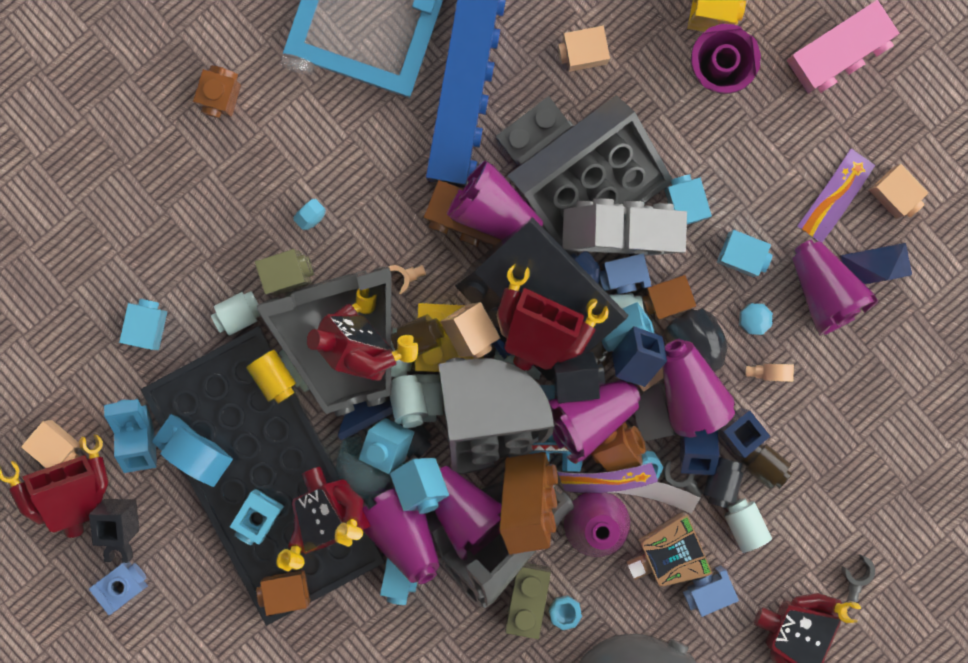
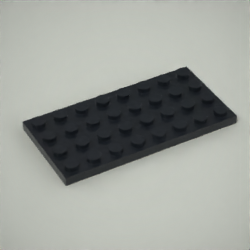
M258 326L140 390L160 427L164 425L172 414L185 422L198 435L216 443L233 459L214 487L186 473L185 475L265 625L268 626L294 611L266 616L265 607H259L256 592L257 587H261L260 582L264 577L304 570L311 603L384 564L385 559L375 543L363 532L359 540L352 539L351 546L336 542L328 547L307 554L304 552L300 553L304 558V565L300 569L292 568L290 571H285L277 566L276 560L279 553L284 549L290 550L288 545L294 530L293 499L308 492L302 473L316 467H321L327 484L342 479L296 392L278 404L275 399L268 402L246 368L248 365L273 350L262 328ZM257 489L282 504L284 508L263 542L260 544L254 542L252 545H249L235 536L236 531L230 528L249 494ZM258 512L252 514L251 519L253 523L261 524L263 521L262 515Z

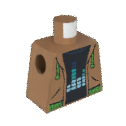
M684 511L676 514L642 536L638 541L644 554L626 561L634 580L652 573L659 587L713 574L688 514Z

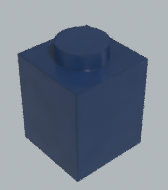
M635 326L631 328L612 352L616 377L646 387L667 362L663 337Z
M739 408L733 418L725 426L718 429V434L731 451L743 458L747 457L771 437L750 410Z
M705 429L696 431V437L690 438L680 436L681 473L714 475L719 459L718 430L707 434Z

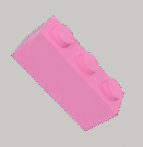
M876 0L793 54L787 62L808 94L816 88L822 93L837 83L836 75L844 70L850 75L866 64L863 58L873 52L878 57L894 45L891 40L900 33L880 2Z

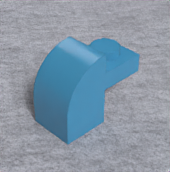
M138 399L120 400L117 403L104 405V417L114 433V457L122 471L128 473L156 468V445L152 442L155 435L147 405L141 406Z
M172 414L152 440L162 451L160 455L191 477L212 487L216 485L233 460L216 443L198 435L185 422Z

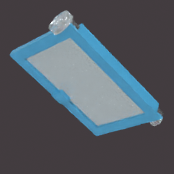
M301 0L280 65L304 75H312L314 67L317 66L410 98L443 0Z

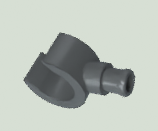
M666 461L663 467V475L668 483L675 487H684L687 492L697 497L703 494V491L697 486L698 483L694 480L695 474H687L683 480L675 481L670 476L671 461Z
M861 554L859 556L866 564V573L863 577L853 578L847 568L842 566V574L849 581L847 600L858 602L862 586L869 584L875 576L873 562Z

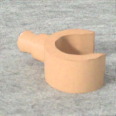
M397 265L389 266L391 272L398 271L404 276V284L401 287L400 295L407 291L410 282L426 275L423 265L406 270Z
M763 364L756 365V367H746V377H756L764 381H793L794 365Z

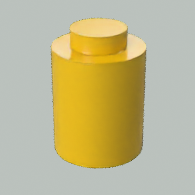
M275 349L246 367L268 402L275 399L278 404L295 393L292 387L297 383Z

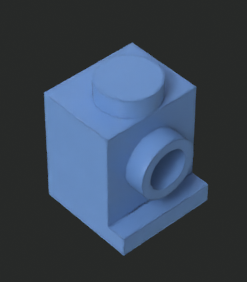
M644 253L602 264L603 271H600L599 281L604 291L616 289L617 294H623L637 290L636 283H641L642 289L651 287Z
M129 562L119 565L90 587L89 590L106 613L111 615L148 587V585L144 581L146 575L136 563L131 564ZM116 581L123 583L124 591L122 593L114 586Z
M721 565L715 568L716 575L712 576L711 574L693 579L694 584L688 586V590L683 592L690 610L697 609L701 617L739 601L727 571Z

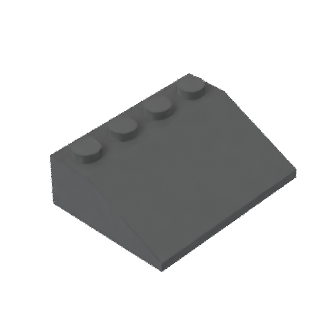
M617 95L508 175L520 196L543 220L542 227L562 248L564 209L577 207L578 201L593 202V199L600 198L613 199L614 204H623L624 201H641L645 203L670 185L672 180L670 173L635 111ZM565 250L568 254H577L578 252H580L573 250Z

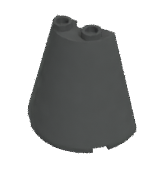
M389 267L373 269L374 272L368 274L365 270L319 282L288 292L284 298L274 297L257 305L260 315L325 414L334 412L335 416L344 415L355 410L353 404L364 401L367 402L368 407L379 405L387 401L386 396L391 395V368L385 371L380 381L339 372L332 369L317 350H311L307 346L308 333L312 329H318L320 321L327 314H334L348 303L353 305L356 303L357 290L359 288L360 290L369 288L368 298L377 295L375 310L370 314L359 312L358 315L364 316L391 347V271Z
M504 480L481 489L502 504ZM553 485L556 493L557 508L552 509V513L557 527L564 517L574 509V505L566 493L562 492L560 494ZM434 510L425 513L435 550L439 551L441 558L445 561L446 569L467 596L481 608L485 609L493 604L536 552L530 551L509 555L500 533L477 554L473 555L471 551H468V559L464 561L457 555Z

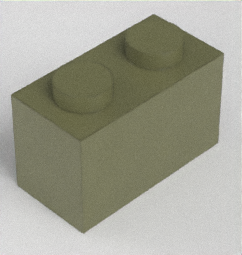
M296 249L255 261L266 295L277 296L311 285L310 276L315 275L309 256L302 255V252Z
M526 563L514 577L505 633L539 639L551 576L550 567Z

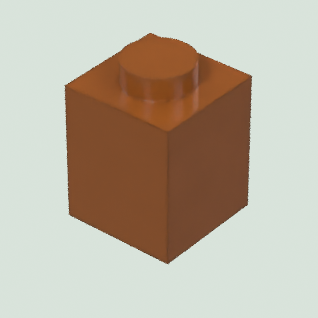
M686 274L645 288L646 295L642 296L643 306L647 315L653 314L655 320L696 307Z
M304 570L264 577L260 582L261 587L256 589L259 607H265L266 616L306 609L310 604Z

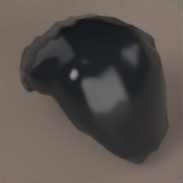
M703 308L688 310L681 317L672 320L670 325L666 327L665 339L667 344L678 339L693 343L713 371L720 370L725 364L728 344L716 317Z

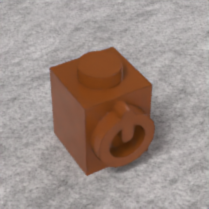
M213 65L210 66L209 71L202 70L193 100L201 108V113L219 119L221 114L232 117L241 84L237 81L239 74Z
M624 422L591 455L597 464L601 463L607 472L641 466L642 454H645L646 447L639 429L636 426L629 427Z

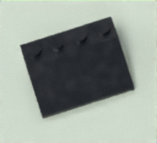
M533 217L474 261L455 285L471 303H482L491 322L499 331L497 311L504 289L509 288L510 285L507 272L514 264L516 265L513 270V276L518 280L524 278L527 267L530 271L528 280L523 285H520L518 292L522 293L523 289L526 288L584 315L583 322L588 317L586 312L587 303L592 299H596L597 304L591 313L599 315L604 307L607 306L608 317L604 322L595 324L593 328L596 331L582 353L589 352L629 316ZM534 365L549 381L553 379V366L551 369L545 370Z

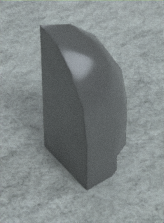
M656 384L640 397L641 400L638 402L639 408L636 411L637 428L644 441L677 434L673 431L670 424L665 384Z

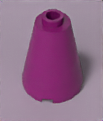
M719 24L708 28L695 41L691 51V67L696 79L706 89L715 93L732 94L743 90L754 80L760 69L761 52L758 43L753 36L749 35L738 25Z
M486 160L480 163L467 178L468 184L463 191L459 189L447 211L448 217L453 221L500 240L506 238L532 217L541 226L543 225V220L495 166Z
M811 239L795 248L796 255L792 258L819 336L827 335L849 324L861 312L860 308L866 313L879 302L875 294L821 241L814 243Z
M681 339L669 342L665 346L667 362L663 365L662 370L669 419L673 431L679 436L689 438L696 437V431L705 429L707 434L717 431L725 426L735 414L733 396L693 343Z
M618 380L600 385V399L561 404L558 403L557 398L548 400L554 422L551 436L559 449L567 447L571 452L567 456L571 462L576 464L583 461L638 410V401L641 398L634 384H627L624 380Z
M439 467L449 496L438 502L439 507L434 512L457 555L465 561L468 559V551H471L473 555L477 554L501 533L499 525L502 504L450 467Z
M395 488L374 498L377 503L370 510H368L366 505L363 507V512L371 525L370 528L363 530V532L409 582L425 584L431 581L437 575L436 571L440 565L425 513L419 514L418 510L403 511Z
M607 492L584 493L572 501L574 509L564 518V530L568 541L577 551L591 557H604L622 547L630 532V516L626 506L619 498ZM599 527H606L602 532L596 533Z

